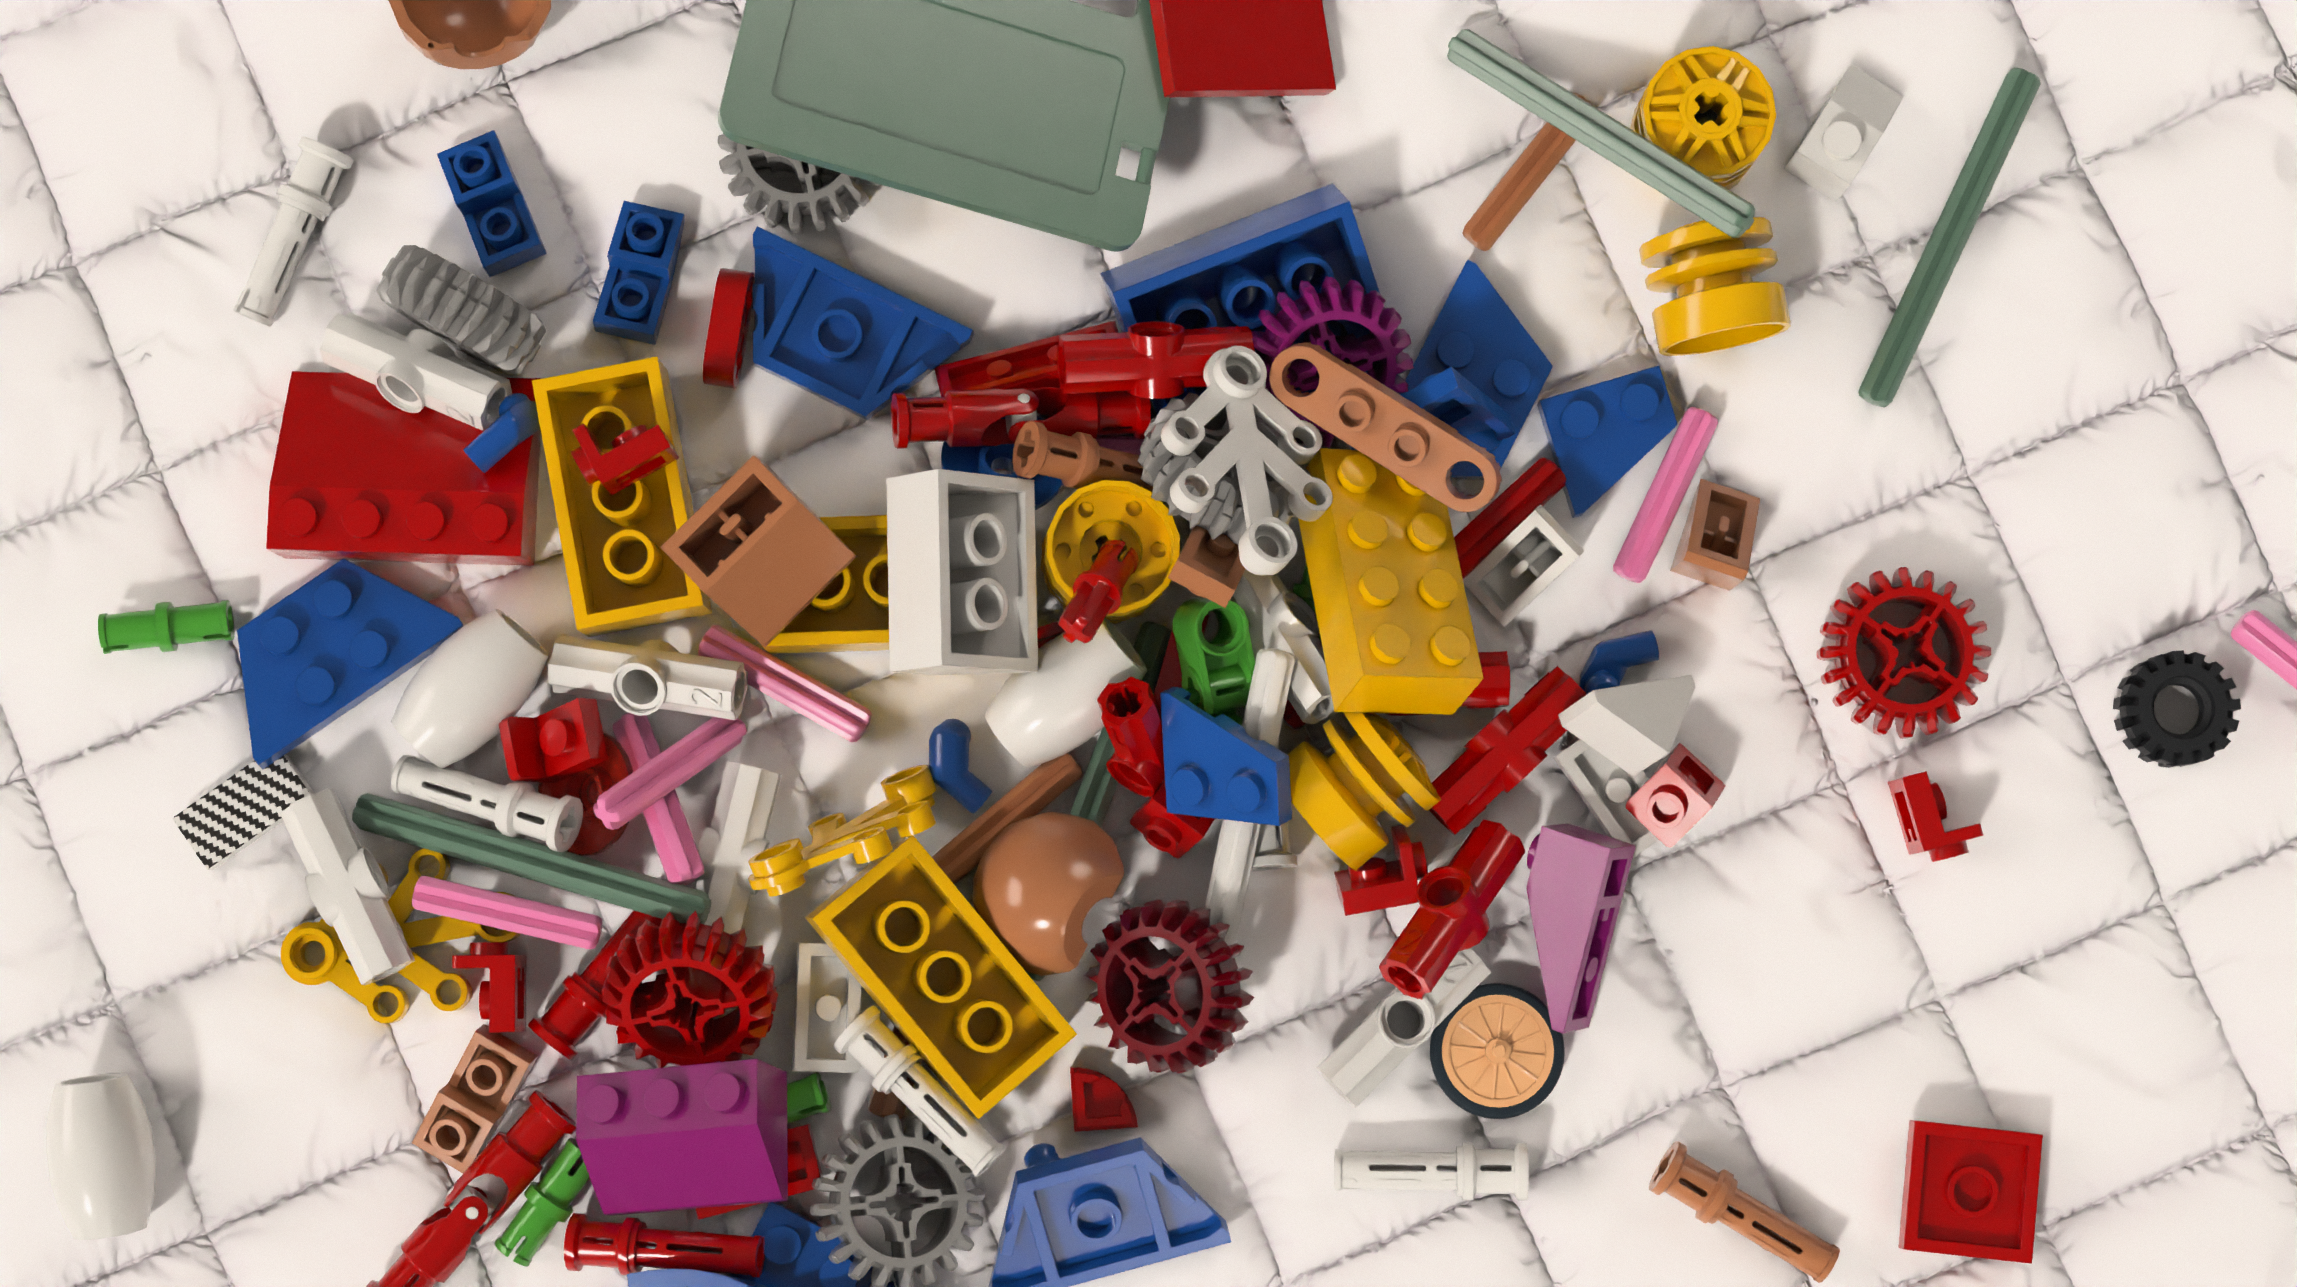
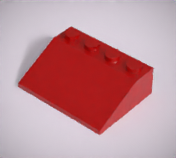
M292 371L269 486L266 549L284 559L342 560L344 558L352 561L534 566L541 429L539 428L537 432L512 449L484 473L463 451L466 446L483 432L482 430L426 406L419 413L402 411L388 402L377 390L376 385L349 373ZM504 377L510 380L512 394L523 393L528 396L530 401H535L532 380L541 378Z

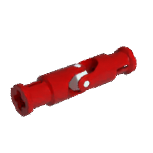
M1060 386L1007 390H948L944 397L907 398L905 393H893L891 402L892 436L894 447L897 449L907 448L909 443L946 441L950 448L998 446L1002 444H1015L1022 426L1028 421L1043 423L1047 431L1072 436L1076 432L1091 434L1096 439L1097 436L1133 434L1135 439L1141 440L1145 439L1144 433L1151 422L1150 399L1133 396L1128 391L1063 394ZM1037 413L1044 415L1048 418L1045 420H1037Z
M535 1090L529 1097L531 1105L507 1133L499 1132L448 1191L443 1204L446 1208L438 1210L431 1217L423 1220L401 1245L403 1254L379 1281L371 1280L366 1287H433L437 1282L445 1283L465 1260L466 1252L471 1245L472 1236L476 1232L482 1234L490 1229L503 1216L543 1169L540 1162L565 1133L572 1135L576 1131L575 1120L557 1103ZM483 1174H492L503 1179L507 1189L505 1196L496 1207L491 1204L482 1189L468 1185L474 1178Z

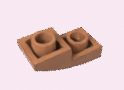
M483 1024L474 1032L449 1082L438 1091L412 1144L459 1172L464 1173L486 1148L517 1096L538 1055L499 1032L489 1033V1026Z

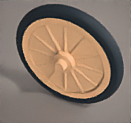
M1490 983L1477 986L1431 1034L1430 1062L1439 1086L1457 1106L1473 1115L1484 1118H1512L1525 1114L1537 1107L1553 1091L1560 1078L1564 1064L1565 1047L1563 1035L1552 1030L1548 1006L1531 992L1510 984Z

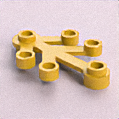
M928 765L913 766L885 778L880 784L886 800L849 822L846 821L843 813H836L811 823L808 826L812 837L811 845L803 848L799 838L790 839L750 858L748 863L753 874L749 876L748 881L753 890L766 889L771 897L788 893L802 886L806 882L803 874L816 866L851 853L857 864L867 863L887 855L893 850L886 832L888 829L896 827L900 837H908L934 826L936 821L930 807L935 804L932 794L937 788Z
M425 848L416 851L411 856L408 864L409 872L388 901L396 921L402 928L409 948L477 935L490 942H511L521 935L520 933L499 930L494 927L446 916L406 923L415 910L412 906V897L415 885L419 877H422L419 872L421 860L429 855L436 857L440 864V870L434 878L446 880L450 873L448 857L445 854ZM378 863L388 884L387 871L380 863ZM497 892V893H502V894H506V895H510V896H515V895H513V894L506 893V892ZM321 919L320 922L302 923L287 934L281 947V962L286 973L293 980L304 985H321L330 981L367 1006L369 1015L379 1023H395L406 1016L409 1010V998L402 988L395 985L380 986L376 982L361 985L352 964L347 961L349 957L334 926L330 927ZM317 941L324 947L325 957L320 964L313 966L307 962L305 950L310 943ZM411 951L416 961L398 971V973L427 992L432 1003L438 1009L458 1011L469 1003L472 996V988L464 976L457 973H444L423 957ZM448 980L456 981L461 988L459 1000L451 1005L445 1003L440 995L442 985ZM386 992L393 993L398 1000L397 1011L389 1017L384 1016L378 1009V1000Z

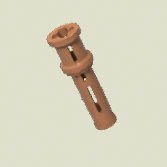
M1028 421L1022 426L1015 440L1012 463L1017 476L1031 479L1040 474L1061 479L1065 487L1079 489L1101 480L1130 481L1151 492L1153 491V486L1141 480L1144 468L1138 462L1140 455L1101 447L1091 434L1076 432L1072 436L1047 431L1043 423Z
M1679 1141L1671 1145L1656 1167L1648 1190L1656 1195H1660L1663 1192L1669 1194L1695 1210V1218L1705 1224L1707 1222L1714 1224L1718 1220L1758 1244L1764 1250L1773 1253L1808 1274L1814 1281L1821 1283L1826 1279L1839 1257V1247L1829 1244L1791 1221L1785 1215L1778 1213L1738 1189V1181L1734 1179V1174L1725 1169L1716 1172L1688 1155L1687 1146Z

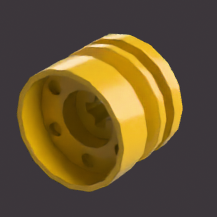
M1715 46L1687 49L1666 61L1651 79L1634 110L1630 129L1725 188L1731 189L1740 182L1771 139L1776 119L1773 90L1761 70L1738 52ZM1709 109L1717 114L1718 117L1715 122L1709 120L1703 125L1695 119L1697 112L1705 113Z
M1753 217L1754 222L1752 226L1740 238H1732L1708 222L1701 220L1678 227L1672 232L1657 236L1641 245L1639 248L1641 264L1647 268H1661L1646 277V289L1658 293H1677L1678 297L1655 308L1652 312L1660 354L1665 356H1685L1725 350L1773 337L1790 328L1791 321L1784 286L1778 282H1753L1752 280L1753 276L1770 269L1778 262L1776 251L1771 248H1757L1768 243L1773 237L1771 222L1768 219Z
M1101 480L1077 489L1058 507L1041 545V572L1050 595L1064 610L1073 597L1075 579L1079 574L1089 570L1092 566V560L1098 552L1097 544L1102 543L1103 545L1109 540H1120L1126 543L1121 550L1122 554L1118 559L1119 562H1122L1126 553L1132 547L1138 555L1139 564L1122 589L1123 600L1119 609L1112 614H1108L1106 619L1112 624H1118L1138 617L1159 599L1167 589L1171 581L1168 577L1180 553V535L1173 516L1168 515L1169 509L1161 501L1151 498V491L1130 481Z
M1344 712L1357 734L1352 737L1332 718L1324 723L1322 726L1326 736L1336 751L1327 758L1320 750L1307 741L1300 743L1287 755L1289 756L1292 804L1328 847L1343 862L1356 871L1389 843V839L1377 815L1385 810L1391 817L1408 828L1417 819L1402 797L1405 792L1426 811L1437 804L1441 798L1429 779L1424 762L1401 733L1386 718L1383 719L1376 713Z

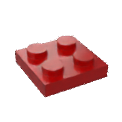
M1909 1120L1898 1248L2032 1264L2043 1134Z

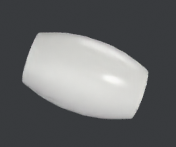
M495 609L459 629L445 640L420 666L407 685L391 723L398 733L421 755L438 767L445 768L477 751L500 732L499 723L503 719L515 716L534 690L549 656L543 647L518 623L501 610Z
M1104 619L1093 640L1089 643H1083L1077 639L1070 643L1063 638L1064 633L1045 643L1038 649V672L1012 673L993 699L985 714L986 720L1002 745L1024 766L1031 768L1067 754L1087 742L1105 727L1101 719L1102 711L1097 699L1108 683H1119L1125 681L1130 676L1142 681L1147 668L1144 661L1128 639L1108 619Z
M106 1073L78 1077L56 1083L46 1123V1156L49 1180L55 1201L72 1237L76 1240L104 1239L131 1234L147 1228L155 1193L156 1159L153 1134L146 1108L128 1073Z

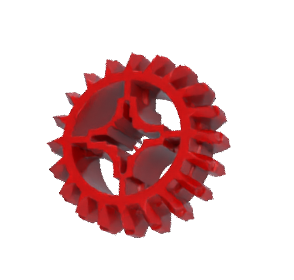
M1900 567L1894 571L1892 585L1883 571H1876L1869 576L1871 592L1859 582H1855L1847 588L1849 598L1854 605L1840 599L1831 604L1830 610L1843 624L1825 622L1820 626V634L1836 641L1835 646L1821 647L1816 652L1817 659L1822 661L1835 660L1836 669L1821 675V681L1824 685L1832 684L1838 680L1841 681L1845 690L1836 694L1832 699L1836 707L1847 704L1852 699L1858 703L1850 718L1854 724L1863 723L1871 713H1874V734L1880 736L1886 734L1891 728L1894 719L1896 732L1900 739H1908L1913 736L1916 721L1925 735L1936 733L1939 730L1937 715L1948 724H1953L1961 719L1960 711L1954 701L1965 706H1971L1977 702L1978 696L1965 683L1981 684L1988 679L1989 674L1984 669L1974 666L1973 660L1990 657L1991 647L1974 645L1972 638L1985 632L1987 624L1984 621H1977L1971 625L1967 624L1964 615L1975 608V602L1972 599H1967L1954 606L1950 600L1956 593L1957 585L1952 581L1945 583L1937 592L1932 591L1935 582L1932 571L1925 570L1920 573L1914 587L1911 573L1907 567ZM1890 603H1903L1922 609L1918 616L1911 620L1905 628L1895 627L1887 621L1879 624L1868 616L1877 606ZM1939 625L1946 635L1950 648L1948 672L1944 669L1946 663L1935 654L1932 647V638ZM1858 633L1864 637L1862 643L1873 652L1876 659L1875 670L1869 679L1870 684L1864 678L1857 660L1856 643ZM1915 635L1910 642L1912 646L1908 652L1910 658L1915 662L1911 661L1892 671L1897 664L1895 660L1899 654L1898 649L1892 643L1894 642L1897 645ZM1903 678H1911L1921 685L1928 682L1938 689L1937 693L1930 699L1917 704L1899 703L1885 697L1889 690L1897 686Z
M696 910L688 917L687 923H680L670 911L662 919L660 927L646 919L643 925L638 928L637 935L627 933L626 937L620 942L618 951H615L614 956H611L605 972L607 977L602 987V1002L607 1004L605 1010L606 1024L618 1026L616 1030L618 1044L635 1042L636 1060L652 1055L657 1058L658 1068H665L669 1063L686 1066L741 1060L742 1054L753 1056L755 1050L760 1046L761 1038H765L767 1032L772 1027L774 1018L772 1012L776 1010L778 1001L777 987L774 986V965L763 963L765 958L763 945L746 946L747 936L745 928L732 934L725 932L722 916L713 922L712 926L701 924ZM662 969L667 970L664 974L656 975L655 981L642 983L652 973ZM738 1006L729 1014L713 1020V1017L724 1014L726 1008Z

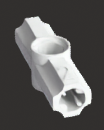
M349 312L346 315L337 313L326 326L324 340L319 348L323 363L376 385L380 394L393 406L402 411L419 413L426 406L482 431L500 417L499 406L505 397L512 394L509 379L457 358L449 345L440 337L422 329H413L405 336Z
M1245 569L1230 600L1236 602L1245 611L1249 621V633L1255 661L1260 649L1275 648L1292 654L1295 663L1287 699L1302 722L1316 724L1327 717L1335 716L1338 712H1334L1322 643L1318 638L1320 632L1315 612L1302 598L1287 590L1277 574L1260 576L1252 574Z
M561 635L554 642L552 655L548 663V684L552 685L553 692L613 701L626 712L637 716L649 715L658 709L736 720L742 712L744 698L747 693L748 671H745L743 662L679 653L670 643L662 640H647L638 646ZM639 670L646 671L652 675L657 685L648 683L643 679Z
M726 762L725 770L722 773L719 794L716 798L711 826L707 825L698 846V851L704 865V874L695 879L697 882L695 889L706 892L711 899V908L705 925L712 926V923L722 916L725 932L732 934L745 928L751 896L758 893V890L751 888L748 881L749 876L753 874L748 861L756 854L769 848L770 842L766 839L782 774L740 763Z
M328 788L314 794H309L291 803L289 807L281 811L280 815L309 873L305 876L309 895L322 919L330 927L334 926L361 985H368L384 979L416 961L404 937L402 928L396 921L386 900L390 897L386 879L370 851L366 847H361L334 789Z
M1471 948L1458 951L1431 993H1426L1421 1000L1403 995L1396 987L1387 997L1379 1001L1375 1009L1316 1067V1070L1352 1107L1356 1108L1416 1047L1429 1039L1434 1029L1491 971ZM1399 1002L1412 1006L1419 1016L1418 1030L1409 1039L1396 1036L1388 1027V1012L1394 1004Z

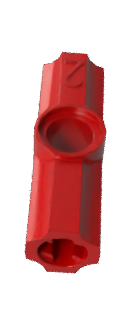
M1150 321L1133 324L1128 327V332L1059 335L1057 369L1060 389L1063 394L1128 391L1133 396L1148 399H1164L1179 396L1184 393V388L1207 387L1203 377L1204 367L1209 358L1218 350L1231 346H1244L1255 352L1252 331L1248 326L1184 329L1183 326L1171 322Z
M1558 666L1550 673L1548 672L1509 711L1504 708L1463 746L1466 751L1432 782L1441 800L1429 809V812L1453 835L1466 828L1503 790L1508 793L1548 756L1545 751L1568 731L1562 727L1558 714L1586 696L1585 691Z
M1483 819L1479 826L1473 828L1448 866L1434 869L1419 881L1416 888V898L1420 907L1379 965L1385 981L1397 987L1403 995L1422 1000L1426 993H1431L1458 951L1470 949L1482 941L1490 928L1486 910L1525 854L1524 846L1518 836L1509 832L1502 823Z

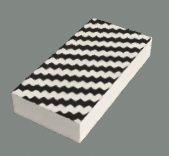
M288 754L283 755L265 769H262L254 760L175 815L172 820L205 868L213 871L282 823L283 819L280 812L289 807L291 803L309 794H314V792Z

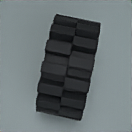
M2184 650L2151 657L2130 669L2132 674L2122 678L2117 687L2122 690L2121 696L2114 698L2113 709L2120 710V719L2114 720L2117 731L2124 729L2127 738L2122 742L2129 750L2134 748L2139 750L2141 753L2138 755V758L2147 763L2155 761L2158 762L2159 767L2166 768L2183 767L2203 762L2214 757V752L2225 749L2231 742L2226 737L2229 733L2237 731L2240 720L2233 719V711L2241 710L2240 698H2231L2229 690L2237 687L2232 677L2225 680L2221 677L2219 673L2225 668L2218 662L2207 663L2204 661L2206 655L2197 652L2184 654ZM2168 685H2178L2189 690L2196 698L2199 706L2197 722L2184 734H2176L2165 730L2158 723L2154 714L2155 699L2158 693Z

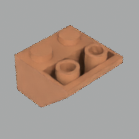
M754 455L660 547L708 597L764 647L785 629L857 557L768 465Z

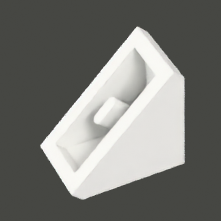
M1539 505L1463 579V583L1505 627L1572 565L1584 550Z
M1691 674L1593 690L1558 714L1562 727L1634 777L1670 753L1696 684Z

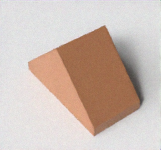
M1700 479L1670 571L1728 591L1743 582L1749 570L1760 498Z

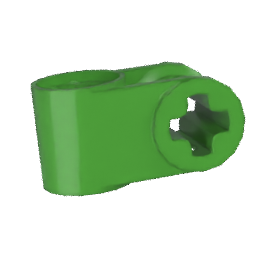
M1193 597L1184 601L1174 615L1173 634L1182 672V688L1191 693L1189 702L1211 716L1241 707L1245 710L1255 666L1249 633V621L1245 611L1236 602L1231 600L1226 608L1203 597ZM1212 610L1218 618L1219 630L1216 637L1211 642H1207L1202 633V622L1208 612Z

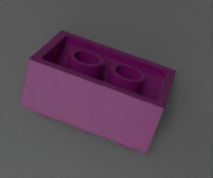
M747 1059L577 1076L576 1142L603 1214L613 1216L788 1201L787 1072L759 1059Z

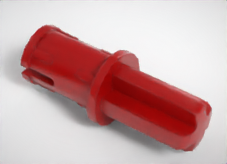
M1120 540L1105 542L1101 546L1098 556L1090 569L1083 571L1075 579L1073 597L1058 621L1059 626L1065 631L1063 638L1066 641L1073 643L1077 639L1083 643H1089L1093 640L1106 616L1119 609L1123 600L1122 589L1139 564L1138 555L1132 547L1128 550L1122 562L1117 560L1118 555L1126 544L1125 542Z

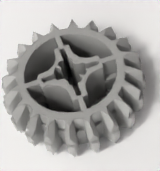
M724 134L718 136L717 143L719 147L732 153L719 160V166L723 174L736 175L729 182L728 189L734 197L748 194L743 207L750 215L760 212L767 205L764 220L772 228H775L781 222L784 214L787 213L789 227L793 233L801 232L804 216H812V221L817 231L826 230L827 222L823 213L834 209L837 219L841 222H846L850 219L844 204L847 199L850 198L855 204L862 207L866 206L869 202L867 194L859 184L880 185L841 173L833 182L822 188V167L808 164L809 173L806 174L801 161L736 143ZM770 167L772 173L778 171L794 173L799 178L803 193H790L779 190L765 182L755 170Z
M417 245L402 246L395 258L392 257L381 274L383 278L376 291L386 305L411 320L414 324L440 337L449 345L499 372H503L506 375L521 374L527 363L533 361L541 347L539 343L546 329L537 315L528 311V308L517 303L513 298L481 280L476 275L469 273L455 263L449 262L438 254H433L423 247L420 248Z
M1189 392L1183 400L1172 398L1166 407L1160 409L1157 417L1152 418L1144 433L1145 439L1140 447L1141 453L1138 458V462L1144 468L1141 480L1153 486L1151 498L1156 501L1166 502L1169 505L1168 515L1182 516L1189 521L1190 529L1199 526L1208 530L1213 540L1220 534H1224L1233 543L1238 545L1247 527L1236 463L1215 485L1214 496L1200 512H1183L1174 505L1170 497V487L1178 476L1187 468H1196L1230 432L1226 407L1205 426V437L1197 448L1189 455L1179 456L1171 453L1163 445L1160 436L1161 429L1175 412L1186 411L1199 395ZM1255 414L1257 429L1278 447V439L1281 435ZM1176 427L1177 432L1181 436L1190 439L1186 431ZM1303 464V465H1298V466H1300L1307 474L1310 475L1309 471L1304 467V464ZM1265 471L1272 515L1288 525L1291 518L1296 517L1288 505L1290 493ZM1185 484L1191 494L1200 497L1194 487Z
M897 1114L884 1117L883 1136L872 1120L861 1122L859 1126L863 1141L862 1145L849 1133L842 1134L838 1138L840 1148L848 1157L844 1160L838 1155L828 1153L821 1160L826 1168L836 1173L834 1179H813L812 1188L817 1191L830 1193L829 1203L811 1205L810 1213L813 1216L830 1215L832 1222L831 1225L816 1231L817 1240L828 1241L836 1237L840 1239L841 1243L831 1251L828 1258L832 1263L839 1264L851 1255H854L855 1258L848 1271V1277L853 1280H860L872 1266V1287H886L890 1281L892 1271L897 1287H912L914 1269L924 1285L934 1284L937 1281V1273L933 1264L934 1260L946 1271H954L958 1267V1262L949 1248L954 1246L959 1250L971 1251L974 1247L972 1239L961 1233L963 1225L968 1227L982 1226L984 1218L979 1214L967 1213L968 1202L984 1200L985 1191L982 1189H966L965 1180L975 1177L972 1174V1170L967 1165L958 1168L955 1162L960 1158L948 1147L943 1151L941 1147L944 1143L931 1131L923 1139L925 1124L917 1116L910 1118L904 1134ZM904 1149L921 1156L934 1168L941 1180L943 1189H926L916 1182L912 1174L911 1163H905ZM884 1151L885 1165L880 1166V1177L876 1188L869 1194L850 1197L853 1182L860 1169L869 1159ZM897 1184L902 1186L899 1194H909L910 1198H926L924 1203L910 1204V1208L900 1210L899 1221L894 1219L897 1211H887L886 1207L870 1208L869 1206L871 1202L886 1201V1197L896 1195ZM945 1208L942 1222L934 1237L924 1247L912 1253L911 1241L917 1240L916 1231L920 1218L928 1211ZM866 1215L879 1221L883 1226L885 1241L891 1242L892 1257L874 1250L862 1239L854 1226L852 1216Z

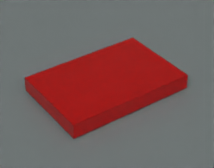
M1149 0L1164 98L1324 96L1336 90L1322 0Z

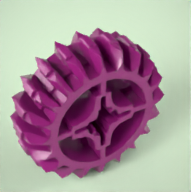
M1326 276L1320 293H1317L1309 281L1301 280L1299 287L1301 298L1293 301L1285 292H1278L1277 300L1283 309L1277 315H1274L1269 310H1260L1258 317L1267 329L1265 332L1252 331L1254 349L1257 350L1256 353L1261 357L1266 366L1265 389L1276 399L1278 398L1275 396L1270 385L1271 365L1278 354L1290 347L1303 332H1305L1303 343L1311 342V344L1322 346L1324 350L1325 343L1331 352L1335 354L1334 356L1343 362L1351 364L1363 372L1368 370L1367 374L1398 394L1408 392V383L1398 374L1414 368L1413 359L1408 353L1402 352L1411 345V338L1405 329L1397 328L1401 323L1402 317L1395 308H1384L1386 300L1376 290H1372L1364 296L1363 286L1358 281L1350 280L1341 291L1337 280L1334 277ZM1327 321H1353L1368 328L1370 334L1358 338L1353 333L1345 336H1336L1329 329ZM1295 359L1292 361L1291 366L1288 368L1289 375H1287L1291 380L1289 382L1290 385H1294L1295 388L1299 387L1302 392L1317 389L1319 384L1317 368L1305 359ZM1283 404L1300 420L1313 424L1322 436V447L1330 448L1334 440L1333 434ZM1295 437V440L1298 443L1304 444L1302 440Z

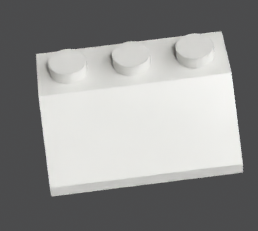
M934 469L886 478L890 672L932 675L1038 672L1034 480L944 469Z

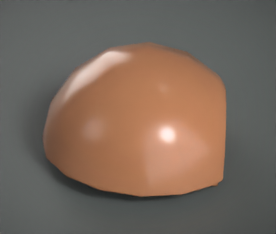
M388 0L405 39L431 61L442 66L457 69L489 68L502 65L521 56L534 45L551 10V0Z
M1046 812L1026 817L1010 824L993 839L981 857L973 878L972 901L976 912L1025 971L1039 976L1070 972L1079 965V961L1088 946L1082 937V926L1087 913L1101 899L1113 897L1124 876V866L1113 839L1093 820L1068 813Z

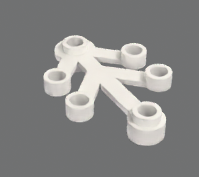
M1231 346L1218 350L1206 362L1203 377L1207 389L1186 411L1175 412L1161 429V441L1167 450L1179 456L1189 455L1204 439L1205 426L1226 407L1230 432L1196 468H1187L1178 476L1170 487V497L1174 505L1183 512H1200L1214 496L1215 485L1236 463L1247 527L1238 544L1240 561L1245 569L1252 574L1260 576L1274 575L1279 573L1295 556L1297 539L1293 530L1286 523L1272 515L1265 471L1290 493L1288 505L1296 517L1308 522L1319 519L1332 504L1333 496L1331 489L1323 480L1311 477L1298 465L1308 463L1322 446V436L1313 424L1300 420L1265 389L1267 370L1263 360L1256 352L1244 346ZM1255 414L1281 435L1278 439V447L1257 429ZM1176 427L1186 431L1190 439L1181 436L1177 432ZM1294 437H1297L1300 440H1302L1306 445V448L1298 445L1294 440ZM1185 484L1194 487L1200 497L1191 494ZM1304 493L1312 496L1317 505L1310 503L1305 498Z

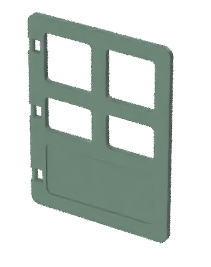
M746 0L718 111V124L727 138L739 144L1108 251L1119 252L1130 248L1142 232L1151 190L1152 174L1156 155L1160 148L1170 97L1164 98L1149 0H1137L1135 14L1132 17H1123L1071 0ZM1121 147L1141 153L1135 181L1115 175Z

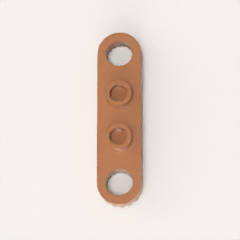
M1311 342L1297 343L1282 351L1274 359L1270 368V385L1275 396L1283 404L1449 508L1460 512H1473L1488 504L1498 493L1500 482L1502 481L1501 467L1494 459L1495 456L1462 436L1458 433V430L1355 366L1343 362L1322 349V346L1311 344ZM1295 359L1308 360L1317 368L1319 384L1314 392L1301 393L1300 390L1296 391L1294 389V385H1290L1289 382L1291 380L1287 376L1289 375L1288 368ZM1468 461L1475 464L1481 470L1484 484L1480 493L1464 495V492L1457 491L1458 488L1456 486L1453 487V480L1450 477L1452 476L1451 470L1455 463Z

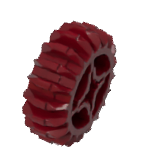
M1161 899L1145 902L1141 908L1136 906L1123 911V914L1119 915L1120 920L1109 923L1106 928L1102 929L1106 941L1096 943L1095 947L1089 950L1100 965L1090 967L1084 974V976L1097 983V991L1091 993L1085 1001L1095 1005L1100 1004L1103 1015L1098 1017L1093 1026L1100 1028L1110 1026L1113 1034L1108 1047L1120 1049L1128 1046L1127 1063L1137 1065L1147 1061L1149 1072L1154 1071L1158 1073L1171 1069L1172 1073L1180 1074L1192 1070L1197 1065L1203 1067L1214 1062L1215 1058L1218 1057V1053L1229 1050L1236 1043L1232 1033L1242 1030L1249 1022L1238 1008L1250 1005V1002L1255 997L1242 990L1240 982L1249 979L1253 971L1244 967L1238 969L1235 957L1241 954L1245 946L1238 943L1227 945L1224 940L1230 925L1220 922L1210 926L1211 909L1199 907L1190 910L1189 902L1180 899L1168 903ZM1153 937L1164 938L1178 945L1184 952L1174 957L1165 948L1158 950L1150 940ZM1170 993L1171 996L1165 999V997ZM1164 1016L1173 1025L1180 1023L1188 1034L1183 1035L1171 1032L1154 1020L1156 1017Z

